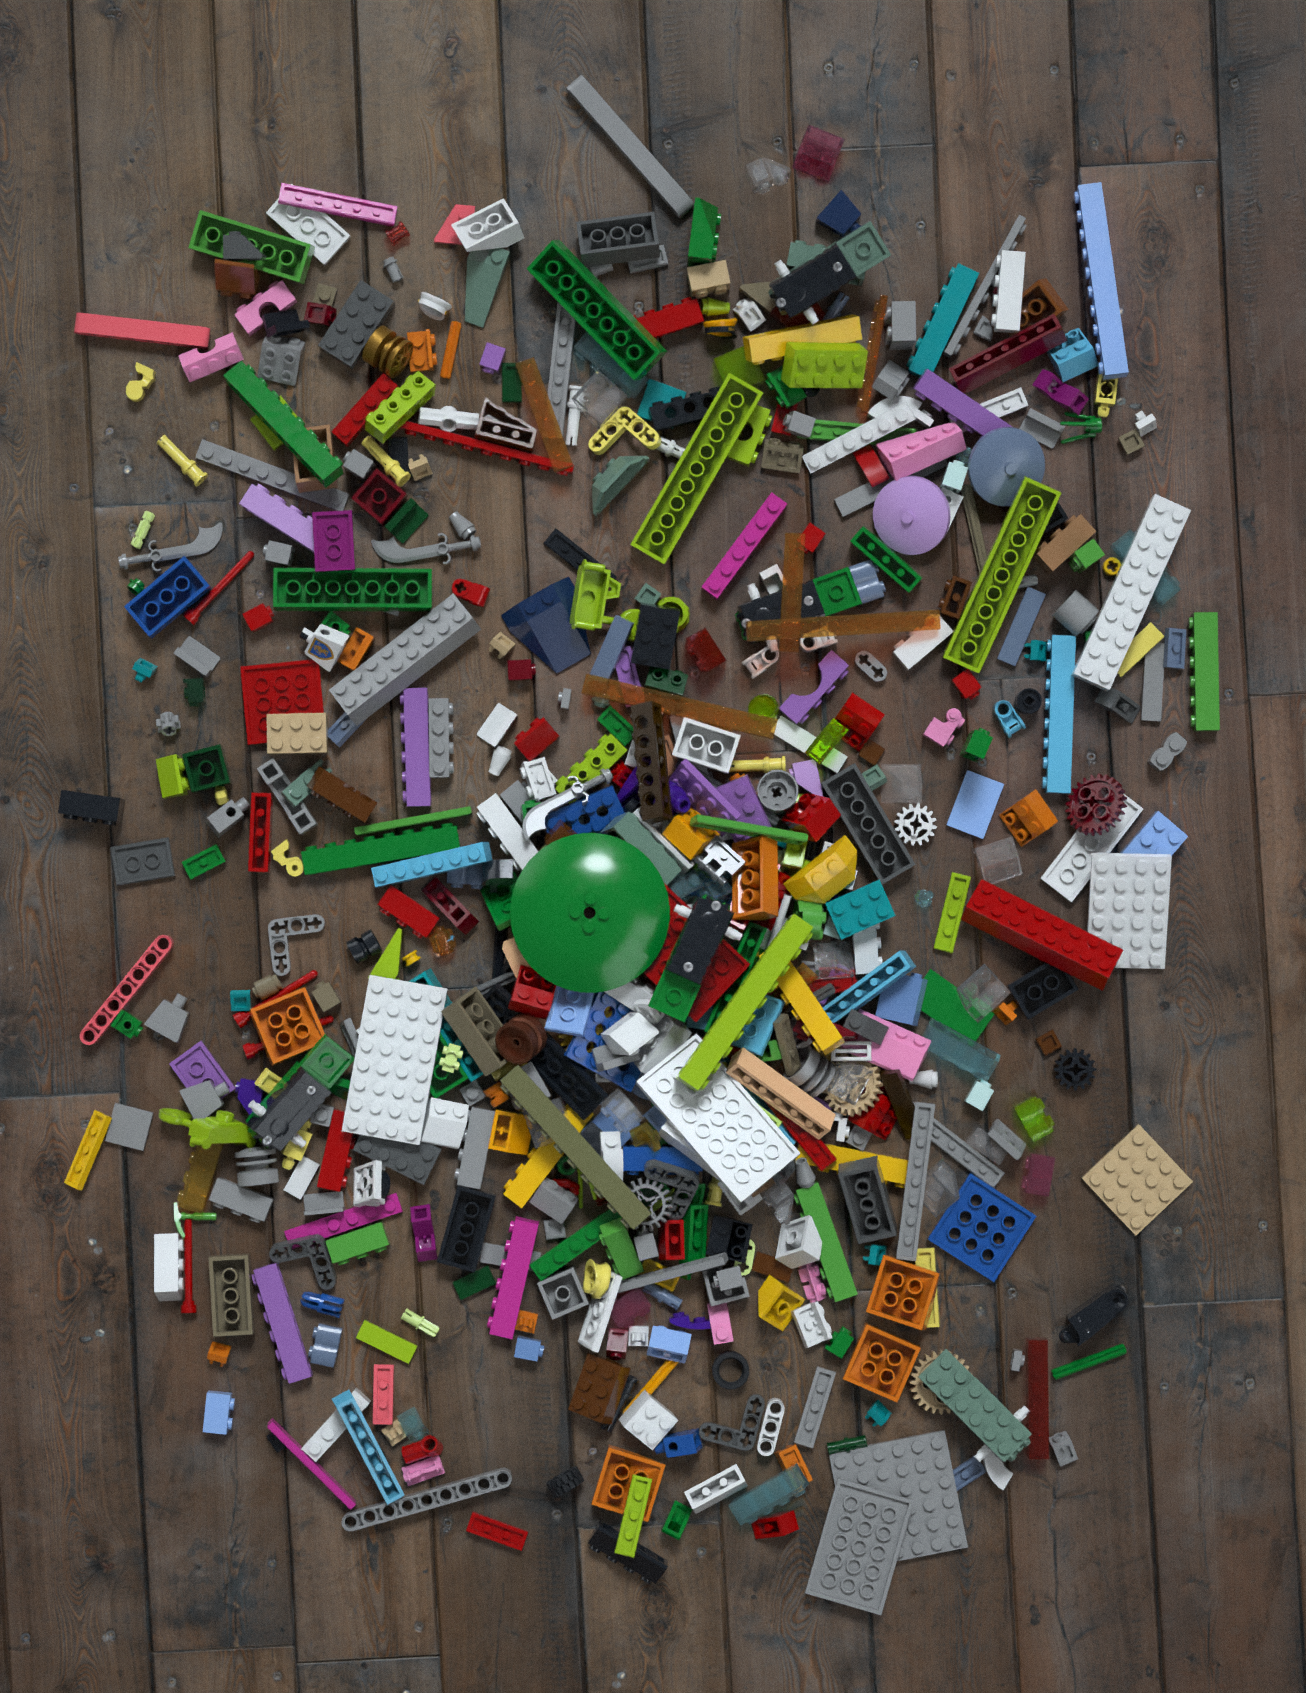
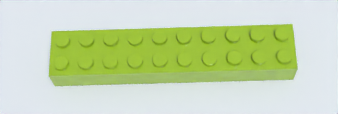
M731 373L727 375L630 545L666 564L764 394L762 391Z
M1023 477L942 655L943 658L980 673L1060 498V491L1029 477Z
M796 914L789 916L675 1077L678 1081L694 1092L703 1090L710 1081L707 1079L710 1073H716L721 1066V1063H719L720 1059L728 1056L733 1048L730 1046L732 1042L740 1039L744 1033L742 1030L744 1025L750 1024L756 1016L753 1012L756 1008L759 1009L764 1005L767 1000L765 995L768 992H773L779 983L776 981L777 978L784 976L790 968V965H788L789 961L796 959L802 951L799 948L801 944L807 943L812 937L813 933L811 930L813 927Z

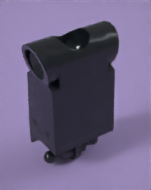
M1111 1284L1068 1313L1067 1318L1070 1324L1059 1332L1060 1341L1063 1343H1077L1080 1346L1127 1307L1128 1297L1124 1288L1117 1284Z

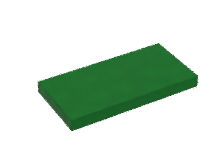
M929 969L923 978L928 981L921 1011L973 1046L995 1014L932 969Z

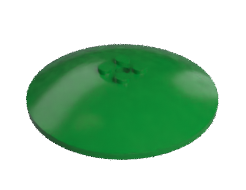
M581 833L566 836L550 843L536 853L519 875L510 905V921L513 936L518 949L527 963L547 981L564 989L584 993H597L616 989L641 975L658 956L666 939L670 920V905L666 886L650 859L630 843L614 836L599 833ZM587 907L595 909L596 914L591 919L584 916V910Z

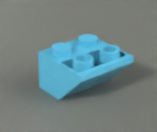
M1079 328L1065 334L1068 341L1047 351L1056 373L1063 382L1098 366L1094 348Z

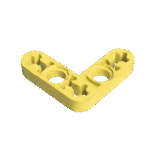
M621 407L591 437L588 445L594 454L601 455L627 430L646 448L654 450L660 446L661 437L634 411L628 407ZM622 415H628L632 421L629 423ZM637 424H642V431L634 432V427ZM610 427H616V432L613 435L607 434V430ZM648 434L651 438H654L655 441L649 442L645 435ZM597 442L601 443L602 446L600 448L595 446Z

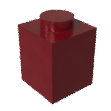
M531 659L507 660L509 681L533 680L532 675H536V664H532Z

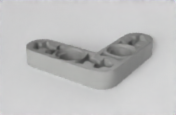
M314 914L272 920L269 923L268 934L272 967L277 975H287L291 970L288 936L323 930L325 919L321 915ZM317 917L318 921L322 922L318 929H315V926H308L309 930L305 931L306 923L304 918H308L307 922H313L314 918ZM288 920L287 927L289 933H286V929L279 930L278 934L272 930L276 922L282 926L286 925L284 921ZM294 920L301 921L302 928L300 931L292 929L291 924ZM277 942H282L285 945V950L282 953H277L274 950V945ZM286 955L287 959L282 958L283 964H287V968L281 973V970L276 968L280 965V960H275V956Z

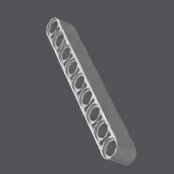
M582 75L566 87L574 100L679 218H682L694 207V202Z
M499 1468L404 1495L388 1505L383 1501L355 1509L343 1516L342 1526L346 1531H355L506 1488L511 1484L512 1473L507 1468ZM505 1473L508 1475L509 1480L504 1483L500 1482L498 1475ZM480 1479H487L490 1485L487 1488H482L479 1485ZM468 1484L471 1491L469 1493H462L460 1486ZM447 1489L451 1492L452 1496L445 1499L441 1496V1491ZM430 1495L433 1502L425 1504L422 1501V1496ZM410 1500L414 1507L407 1510L403 1507V1502ZM392 1506L394 1514L387 1515L384 1512V1507ZM372 1511L375 1514V1519L367 1520L365 1513ZM347 1517H354L356 1524L354 1526L348 1525L346 1523Z

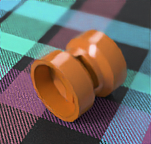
M500 1081L483 1091L485 1096L490 1098V1104L493 1108L510 1098L500 1087L502 1085Z

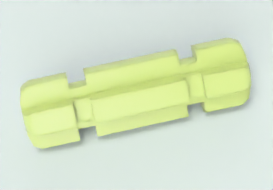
M149 511L144 512L142 516L143 521H140L135 532L136 536L131 541L133 547L138 549L142 547V540L146 538L151 526L150 522H153L155 517L153 513Z

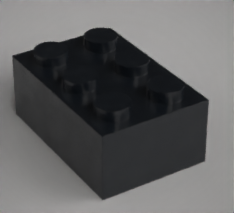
M640 602L630 657L631 663L670 669L680 615L679 609Z
M61 790L58 813L63 814V818L77 820L78 817H83L82 821L97 823L98 819L102 820V824L116 826L117 822L122 823L125 799Z
M1046 962L1006 985L1027 1020L1079 990L1070 974Z

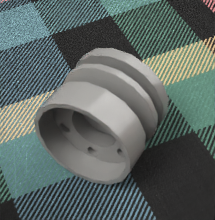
M772 770L760 779L755 792L764 809L774 815H779L787 812L794 805L798 796V784L790 773L783 770ZM776 789H777V790L780 791V792H779V795H780V796H777L776 798H774V797H773V792H771V791H774V792H775Z
M808 1045L805 1048L798 1049L801 1067L793 1076H787L784 1069L783 1076L814 1098L821 1094L830 1084L836 1067L825 1057H820L819 1052Z
M261 1146L245 1148L240 1152H235V1158L244 1157V1161L236 1162V1166L245 1167V1171L237 1173L238 1186L279 1182L278 1169L269 1168V1164L276 1162L277 1158H268L269 1154L276 1153V1148L269 1150L267 1147Z

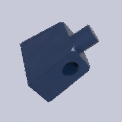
M840 190L818 215L816 222L843 238L848 231L851 233L861 227L857 223L861 213L846 194Z

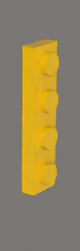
M94 1110L64 1181L65 1184L82 1191L112 1117Z

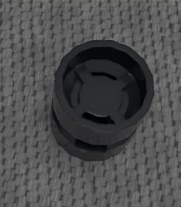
M1033 688L1023 689L1014 699L1016 710L1023 715L1033 714L1039 710L1042 704L1040 693Z
M371 929L362 933L361 938L354 937L346 942L357 964L367 960L368 955L374 956L382 952V948Z

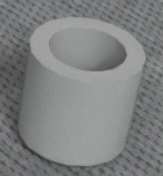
M1075 590L1052 616L1074 636H1077L1079 633L1083 634L1095 621L1099 610L1080 592Z

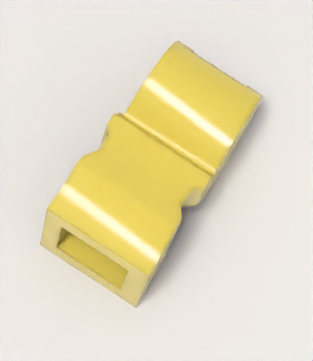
M136 362V371L138 374L143 375V379L140 381H129L126 386V395L130 400L139 402L145 396L144 389H149L151 384L156 381V372Z
M286 839L271 851L273 859L281 866L286 865L289 875L299 876L304 871L303 861L299 857H285V851L290 848V843Z

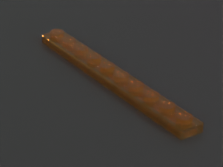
M939 610L746 622L747 642L941 629Z
M586 674L581 692L584 695L630 706L653 701L661 704L663 714L680 718L686 717L701 723L772 740L778 719Z

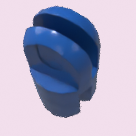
M304 1292L301 1295L302 1299H300V1302L303 1306L315 1309L318 1313L340 1318V1311L343 1308L341 1304L344 1303L345 1299L324 1293L320 1295L313 1292Z

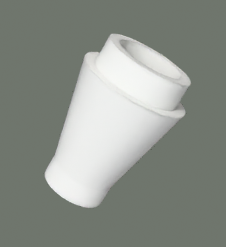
M498 745L493 751L488 772L499 776L512 758L510 756L512 751Z
M933 1070L919 1071L913 1081L909 1080V1084L929 1089L937 1087L938 1072H933Z

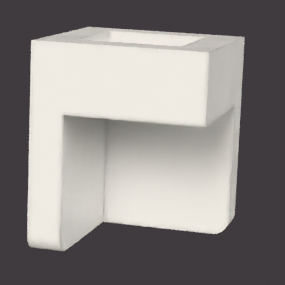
M777 564L759 573L769 594L778 592L788 586Z

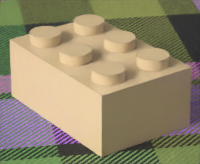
M327 713L267 714V754L329 753Z

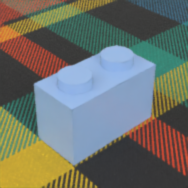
M653 1326L646 1355L685 1364L692 1334L683 1330H671L664 1326Z
M210 1390L207 1392L203 1432L226 1435L228 1430H232L233 1418H230V1411L234 1410L235 1398H232V1393Z

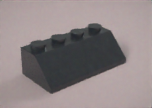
M600 1520L588 1539L589 1548L597 1553L602 1551L607 1554L606 1558L613 1563L618 1561L624 1565L623 1568L633 1574L635 1571L641 1575L640 1578L649 1584L652 1581L656 1584L667 1569L668 1560L640 1543H637L634 1558L614 1553L619 1531Z

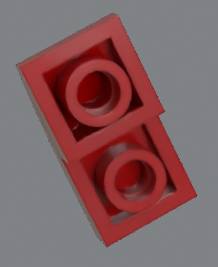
M870 444L853 453L854 459L862 469L871 487L889 479L886 470Z

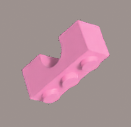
M282 280L280 282L275 281L269 285V290L262 294L260 292L252 298L253 301L248 305L243 304L237 308V313L234 315L249 336L264 327L261 311L265 306L273 305L279 311H286L297 303V300Z
M233 332L216 339L215 347L209 352L199 353L197 348L178 355L189 382L244 360Z

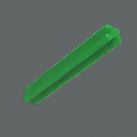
M1119 1344L1051 1370L1053 1378L1057 1380L1125 1355L1127 1350L1124 1344Z

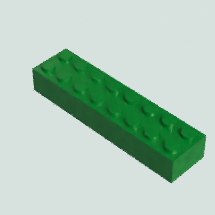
M552 240L527 267V270L634 381L642 380L668 352L560 240Z
M273 568L274 611L430 612L432 610V569L355 568V570L315 572V568Z

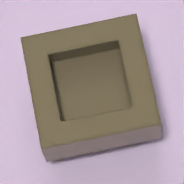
M318 283L313 303L326 304L333 307L338 289Z
M1137 429L1118 437L1126 455L1145 446Z

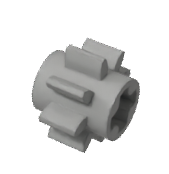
M164 712L160 714V719H156L158 733L162 732L165 736H172L176 734V729H181L178 715H174L172 712Z

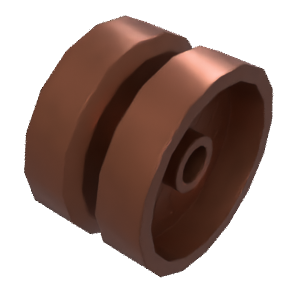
M519 1014L510 1019L509 1022L505 1023L497 1031L495 1041L500 1055L513 1064H524L545 1047L547 1036L542 1023L536 1017L529 1014Z

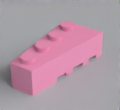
M954 421L876 444L881 463L896 481L966 450L962 430Z

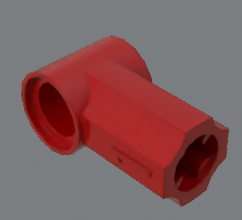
M428 1435L420 1441L401 1447V1452L405 1463L410 1464L430 1456H439L443 1451V1444L434 1436ZM435 1442V1447L429 1450V1445Z

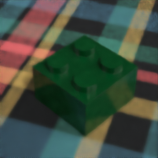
M219 744L182 754L192 793L232 784L223 745Z

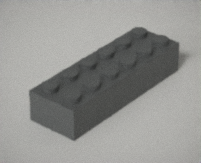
M855 763L821 783L827 797L831 799L840 812L842 822L876 879H880L881 884L886 883L916 865Z

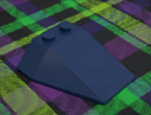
M569 577L549 585L501 615L509 631L557 674L591 655L586 629H572V624H570L575 586Z

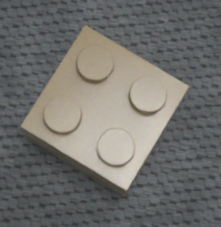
M726 260L687 268V279L691 297L702 299L708 297L707 294L710 293L722 295L727 293L726 290H730V278Z

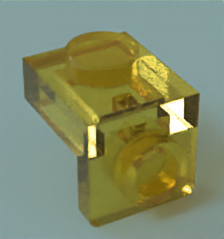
M647 1122L629 1131L635 1147L646 1142L654 1152L661 1149L659 1142L661 1136L656 1129L653 1130Z

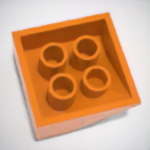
M305 987L252 1008L249 1011L271 1066L311 1050L325 1034Z
M883 1255L866 1312L919 1330H926L932 1312L940 1273L889 1255Z
M865 1322L843 1379L894 1402H898L921 1347Z
M609 1445L591 1505L623 1514L632 1475L650 1478L652 1483L643 1521L648 1522L666 1464Z

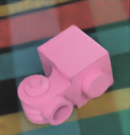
M956 708L949 709L946 712V719L948 720L946 723L934 717L923 733V736L940 747H944L945 744L949 746L955 737L952 735L955 728L960 729L965 721L961 716V712Z

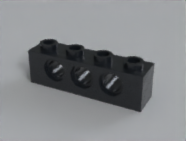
M720 386L708 389V393L701 394V391L689 394L690 397L682 399V396L671 398V402L663 403V401L652 403V407H649L648 411L653 429L658 432L701 421L708 408L703 406V400L710 399L713 402ZM692 404L694 412H685L684 405ZM668 408L673 409L676 414L675 417L668 418L665 415V410Z

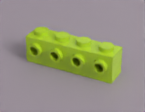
M419 371L414 375H409L400 388H395L391 396L379 404L378 409L374 412L371 411L366 416L365 430L383 444L420 407L435 395L436 384Z
M612 734L609 736L603 735L597 741L599 746L594 750L590 748L583 755L585 759L580 764L576 762L569 769L571 773L567 777L563 775L555 783L557 785L555 790L560 794L571 788L575 781L568 782L569 776H576L582 784L599 776L601 769H610L627 752V749ZM574 799L568 803L570 804L574 801H577L578 799Z

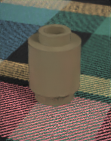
M270 974L254 982L255 987L252 990L256 998L261 997L264 1000L278 993L279 989L283 988L276 974L272 976Z

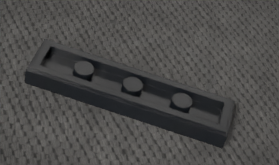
M556 528L544 542V545L577 571L579 565H582L583 559H586L587 562L601 564ZM611 572L610 577L615 580L617 576Z

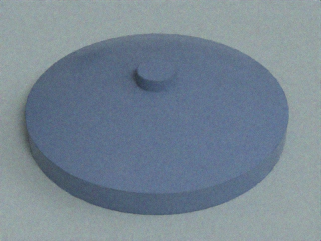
M1001 427L986 433L974 445L968 460V477L974 491L982 499L998 506H1011L1024 476L1041 483L1045 471L1044 454L1037 440L1027 432L1014 427Z

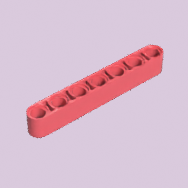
M76 313L74 333L86 336L208 349L210 328Z
M158 936L82 1029L80 1040L83 1044H96L111 1026L121 1009H125L173 949L174 941L170 936ZM162 938H166L169 942V946L166 949H162L159 946ZM151 953L157 958L153 965L147 962V957ZM137 969H141L144 972V977L141 980L135 978V971ZM126 984L132 988V992L128 996L122 992V988ZM112 1000L119 1002V1008L116 1011L110 1008ZM100 1015H104L107 1019L105 1026L98 1024L97 1020ZM89 1030L95 1035L94 1040L91 1042L85 1038V1034Z

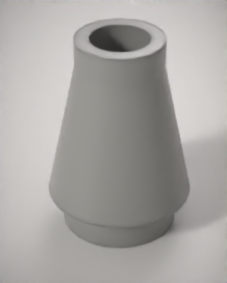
M458 511L449 517L459 537L465 541L469 540L476 533L475 525L460 515Z
M804 1157L798 1158L795 1161L796 1182L802 1188H809L814 1185L816 1176L810 1168L807 1159Z

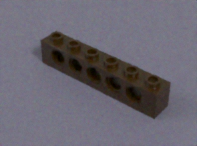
M649 701L631 706L630 718L633 723L632 738L635 743L634 757L637 763L636 776L639 782L638 796L641 802L640 815L642 821L655 824L672 820L661 704Z

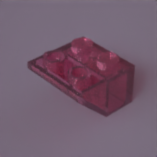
M809 125L803 136L792 168L829 182L845 139Z

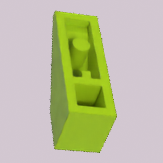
M397 929L370 975L400 980L398 975L400 972L403 929Z

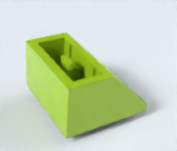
M174 754L156 759L162 798L167 799L188 795L187 790H190L188 778L184 775L186 768L183 758L180 755Z

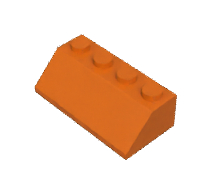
M762 835L732 843V850L746 861L745 865L732 877V911L735 912L732 919L763 921L778 917L777 841Z

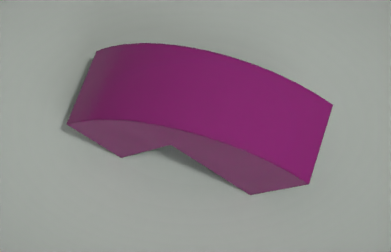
M1042 369L1033 383V386L1043 395L1077 415L1080 414L1089 400L1079 389L1063 383L1054 373Z
M430 1204L410 1207L418 1262L438 1259Z

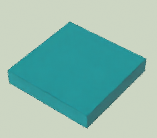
M649 379L637 415L640 418L651 421L648 409L652 407V403L658 401L668 403L671 402V398L682 396V399H684L687 392ZM668 408L665 410V415L668 418L675 417L676 414L673 409Z

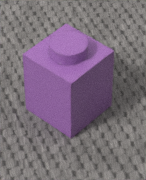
M487 342L479 364L483 368L482 371L491 375L494 372L499 374L506 349Z

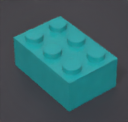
M880 879L824 904L840 940L896 916Z

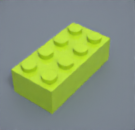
M787 342L781 380L789 388H862L868 351L860 343Z

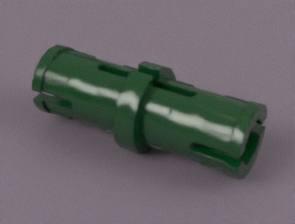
M865 1435L852 1438L844 1437L843 1440L827 1443L829 1455L846 1451L849 1453L851 1452L850 1450L868 1447Z

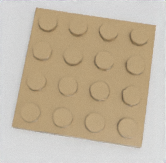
M1139 1124L1081 1177L1135 1236L1193 1182Z

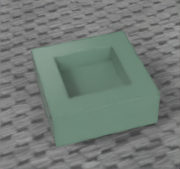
M645 583L634 599L639 603L655 605L662 594Z
M878 765L862 773L872 791L888 782Z

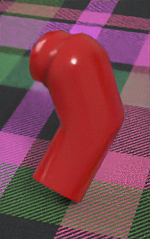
M568 1178L552 1179L562 1188L569 1189L574 1196L579 1195L580 1186L576 1182Z

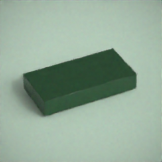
M502 363V403H522V363Z
M489 1265L475 1271V1273L472 1272L452 1283L460 1300L497 1282Z

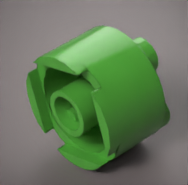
M797 900L794 902L792 914H796L813 927L811 930L813 935L810 940H822L823 929L821 926L826 922V912H823L824 904Z

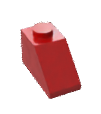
M794 1510L781 1511L751 1520L755 1539L785 1536L799 1529Z

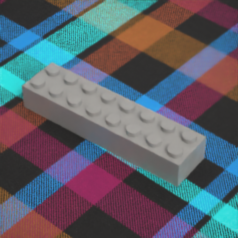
M453 593L334 685L329 691L351 720L358 726L479 632L481 628Z

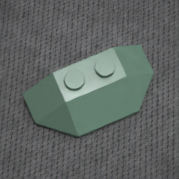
M619 456L616 460L612 458L606 465L607 470L603 474L599 472L592 479L594 482L592 484V505L595 517L650 461L648 456Z

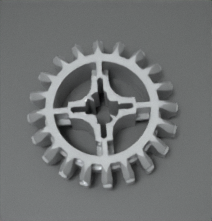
M638 1178L639 1185L637 1186L634 1181H631L633 1188L630 1190L636 1193L638 1199L642 1201L641 1195L646 1202L651 1201V1205H649L651 1220L640 1223L642 1231L646 1230V1225H649L650 1231H653L652 1224L654 1223L660 1228L661 1225L658 1221L661 1220L666 1223L667 1220L663 1215L670 1216L671 1213L666 1211V1208H672L671 1204H666V1201L672 1200V1197L665 1198L669 1190L666 1189L662 1192L661 1189L664 1184L661 1183L657 1187L655 1186L657 1181L654 1180L652 1184H649V1178H646V1183L642 1184V1179ZM650 1188L658 1194L646 1197L640 1189ZM659 1199H662V1210L656 1216L652 1206Z

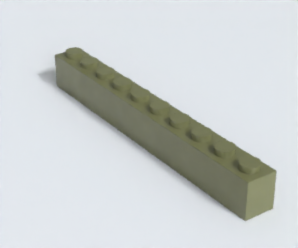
M519 1065L500 1080L502 1082L500 1087L507 1095L511 1093L516 1098L514 1103L521 1110L525 1108L528 1111L527 1117L534 1125L538 1123L542 1127L540 1132L547 1139L551 1137L554 1140L555 1144L553 1146L560 1154L564 1152L569 1157L566 1161L573 1169L579 1168L582 1172L581 1178L587 1184L591 1182L596 1187L593 1191L600 1199L605 1197L609 1202L607 1207L614 1214L618 1212L622 1216L620 1221L627 1229L631 1227L634 1230L651 1214L646 1206Z

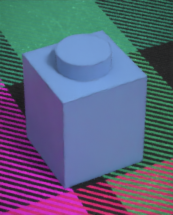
M518 1336L514 1357L537 1361L538 1357L543 1355L544 1345H541V1340Z

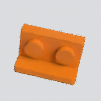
M430 329L419 332H407V339L414 346L409 360L410 372L434 371V365H437V355L432 352V346L436 345L435 334H431Z

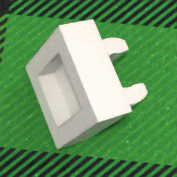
M1143 411L1135 414L1137 417L1135 426L1140 437L1157 428L1156 418L1153 414L1147 417Z
M629 1325L628 1346H648L649 1326Z

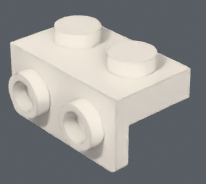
M545 757L529 762L525 761L521 764L520 774L522 779L527 781L526 792L529 798L532 797V800L539 801L556 795Z
M818 1302L808 1303L791 1311L805 1348H809L824 1340L832 1339V1329L824 1318L823 1307Z

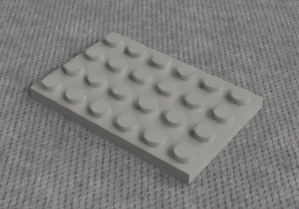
M837 1477L805 1593L881 1615L914 1499Z

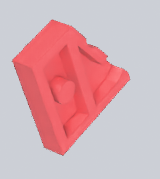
M455 204L434 238V243L463 245L451 224L475 213V206Z

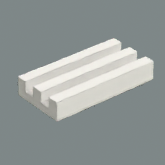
M845 1041L842 1045H867V1049H835L832 1051L831 1061H872V1041ZM836 1053H867V1057H836Z

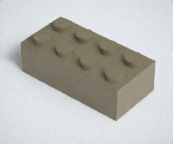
M476 986L441 1011L445 1020L450 1024L485 1077L508 1062L500 1055L495 1041L496 1033L503 1024Z
M251 1254L210 1256L209 1275L213 1337L254 1334Z

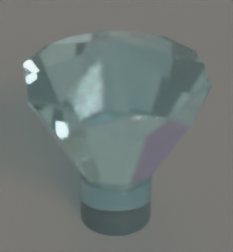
M966 447V450L956 454L955 459L965 463L964 466L968 467V460L972 449Z
M925 889L918 890L914 896L916 904L921 908L929 907L932 903L933 892Z

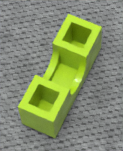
M759 405L755 407L746 423L753 431L752 437L746 441L737 439L727 459L749 467L750 463H755L758 452H755L758 444L762 445L765 434L762 432L765 426L769 427L773 417L769 415L770 409Z

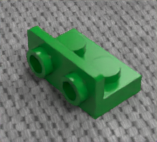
M782 365L773 372L766 374L767 380H765V383L771 391L774 389L777 397L775 398L780 407L784 406L787 410L807 396L802 388H789L781 380Z

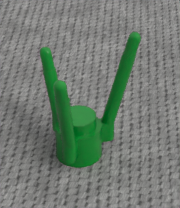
M1065 412L1066 416L1085 419V421L1060 422L1062 426H1084V431L1088 432L1061 440V444L1095 437L1096 433L1102 432L1101 418H1095V416Z

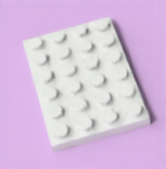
M1091 853L1087 932L1123 949L1115 968L1165 969L1171 854Z

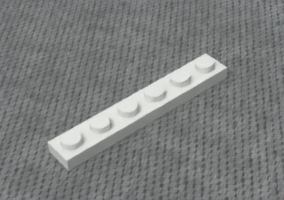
M905 402L803 455L802 458L810 473H813L908 424L916 418L908 403Z

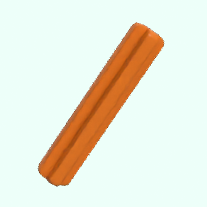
M452 321L440 372V377L444 379L451 378L461 330L460 322Z

